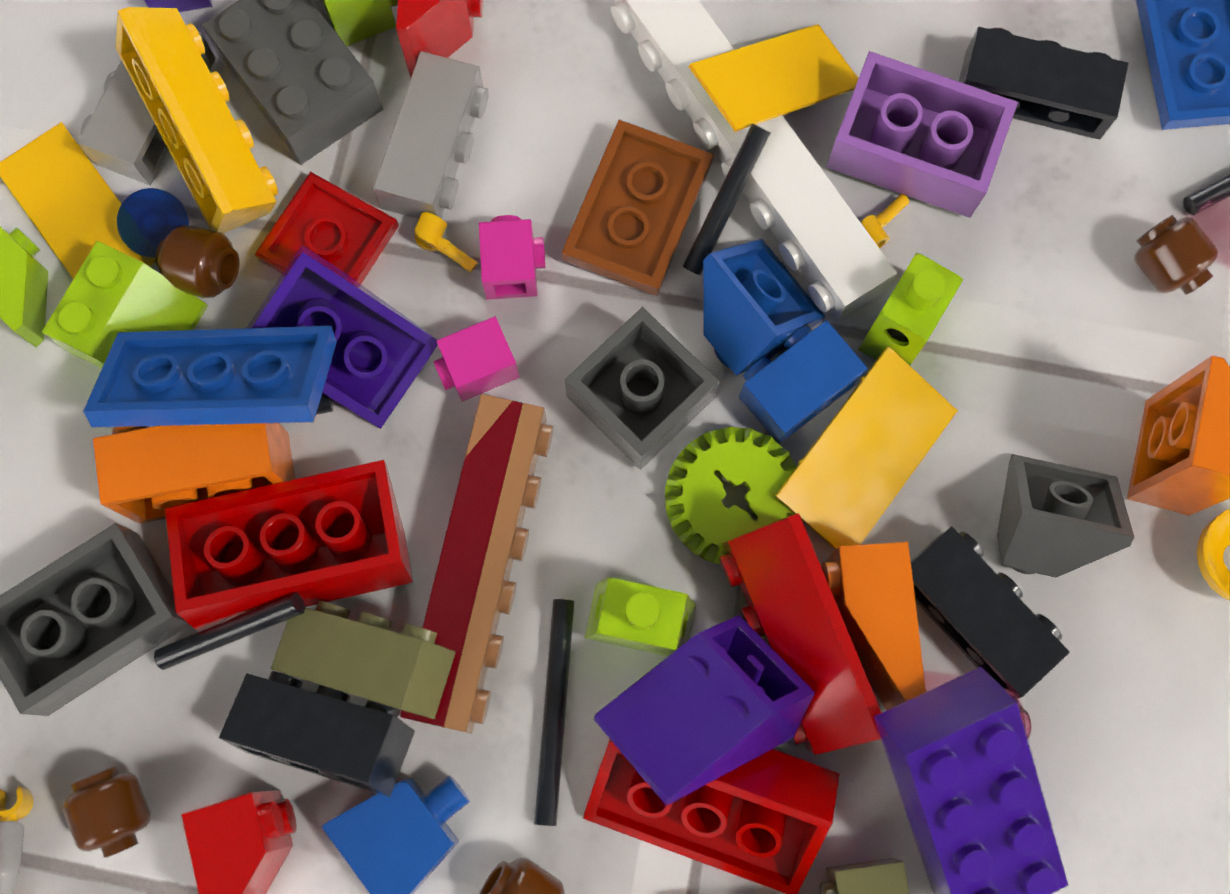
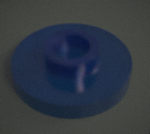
M156 188L141 189L132 193L123 201L117 214V228L122 241L136 254L148 258H155L158 244L166 238L171 230L180 225H189L187 211L179 199L167 191Z

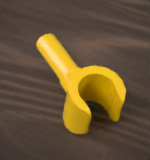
M900 194L881 213H878L876 216H867L861 222L879 249L890 239L883 227L909 204V199L904 194Z
M422 212L414 229L417 245L427 251L433 252L437 250L441 254H445L471 273L478 262L462 252L450 241L442 238L447 223L432 213Z

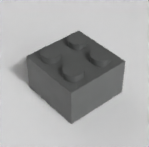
M643 306L564 379L566 397L640 470L715 399L720 383Z

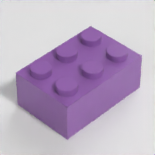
M869 51L826 167L971 218L988 191L1018 102Z

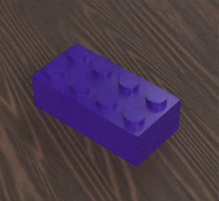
M978 667L874 716L934 894H1052L1068 886L1018 703L982 667Z

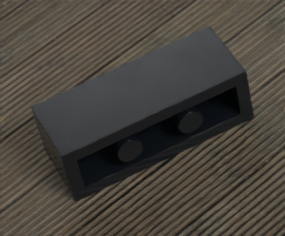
M978 26L965 52L959 82L1018 102L1012 119L1100 140L1118 117L1129 63L1112 59L1109 55L1101 52L1087 53L1062 47L1059 43L1052 40L1038 41L1013 35L1008 30L1002 28L988 29Z
M951 526L938 535L911 560L915 601L976 668L982 667L1012 698H1022L1060 663L1070 651L1060 642L1062 634L1056 625L1042 614L1035 615L1021 600L1023 593L1019 586L1002 572L996 574L982 559L984 551L978 542L966 532L961 531L958 533Z
M271 671L268 679L246 673L219 735V739L251 755L381 795L391 796L415 733L414 729L398 718L400 713L398 708L372 700H367L365 707L349 702L351 696L347 693L323 685L318 686L316 693L301 689L303 683L300 680L280 672Z

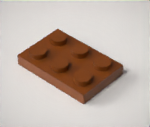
M619 119L562 249V261L658 296L713 163L714 154Z

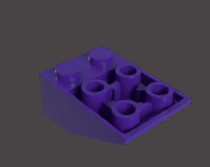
M737 615L697 633L595 714L594 721L667 806L794 738L815 692Z

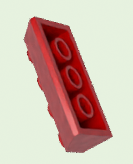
M385 460L165 508L175 611L197 632L292 593H298L302 597L305 607L317 605L319 600L330 602L413 583L405 531Z
M799 513L724 542L723 546L727 554L719 556V560L731 588L740 585L748 606L740 608L743 620L815 692L794 738H792L795 745L804 742L806 749L814 755L880 740L881 736L874 716L882 712Z
M609 739L582 819L782 893L798 894L833 823L840 773L771 749L666 806L611 739Z

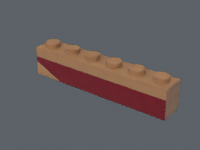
M485 394L480 395L422 626L424 629L437 633L434 644L456 653L435 719L401 710L400 718L471 734L474 723L483 724L485 721L491 691L483 689L487 668L496 669L498 666L504 636L496 635L501 613L510 614L517 582L509 581L513 560L522 561L524 558L529 529L521 528L526 507L535 509L542 478L534 476L538 456H548L553 437L554 426L546 424L547 419L544 407Z

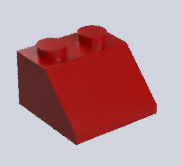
M398 0L396 31L410 78L415 69L420 51L448 58L473 37L474 17L482 18L483 0Z
M280 790L252 792L181 814L198 893H267L293 847L291 834L297 830L292 804L289 799L282 800Z

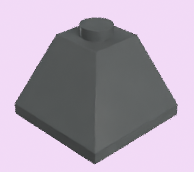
M1012 454L1008 465L997 532L1001 566L1010 567L1023 574L1037 573L1057 578L1131 546L1134 540V533L1116 476Z

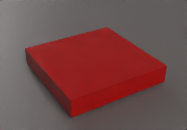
M310 171L254 255L260 262L283 274L301 245H303L361 284L398 229L399 224L397 219Z

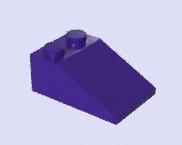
M301 245L246 327L331 326L337 343L322 393L380 429L438 346L437 338L349 275Z

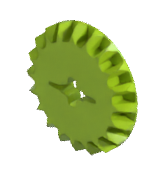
M729 426L708 431L691 441L672 464L665 485L667 516L672 529L681 542L702 559L721 565L719 556L727 554L723 546L724 542L794 515L795 513L775 497L797 467L789 451L780 446L772 436L764 435L752 428ZM714 472L726 483L729 482L734 487L743 483L748 488L749 492L745 494L744 500L748 504L747 508L755 520L745 509L741 510L737 505H733L729 509L723 505L721 500L727 494L723 489L724 484Z

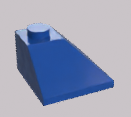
M763 239L712 252L703 260L704 336L714 347L715 355L719 361L730 368L736 376L746 372L760 359L766 356L769 359L785 348L783 346L784 343L794 333L806 325L813 328L826 317Z

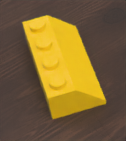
M126 7L118 10L115 49L209 229L224 234L270 214L277 202L274 197L278 195L277 185L266 166L259 168L250 151V149L254 148V143L246 124L242 119L234 120L226 104L230 98L222 77L217 71L210 73L201 56L205 53L204 44L196 27L192 23L185 25L177 8Z

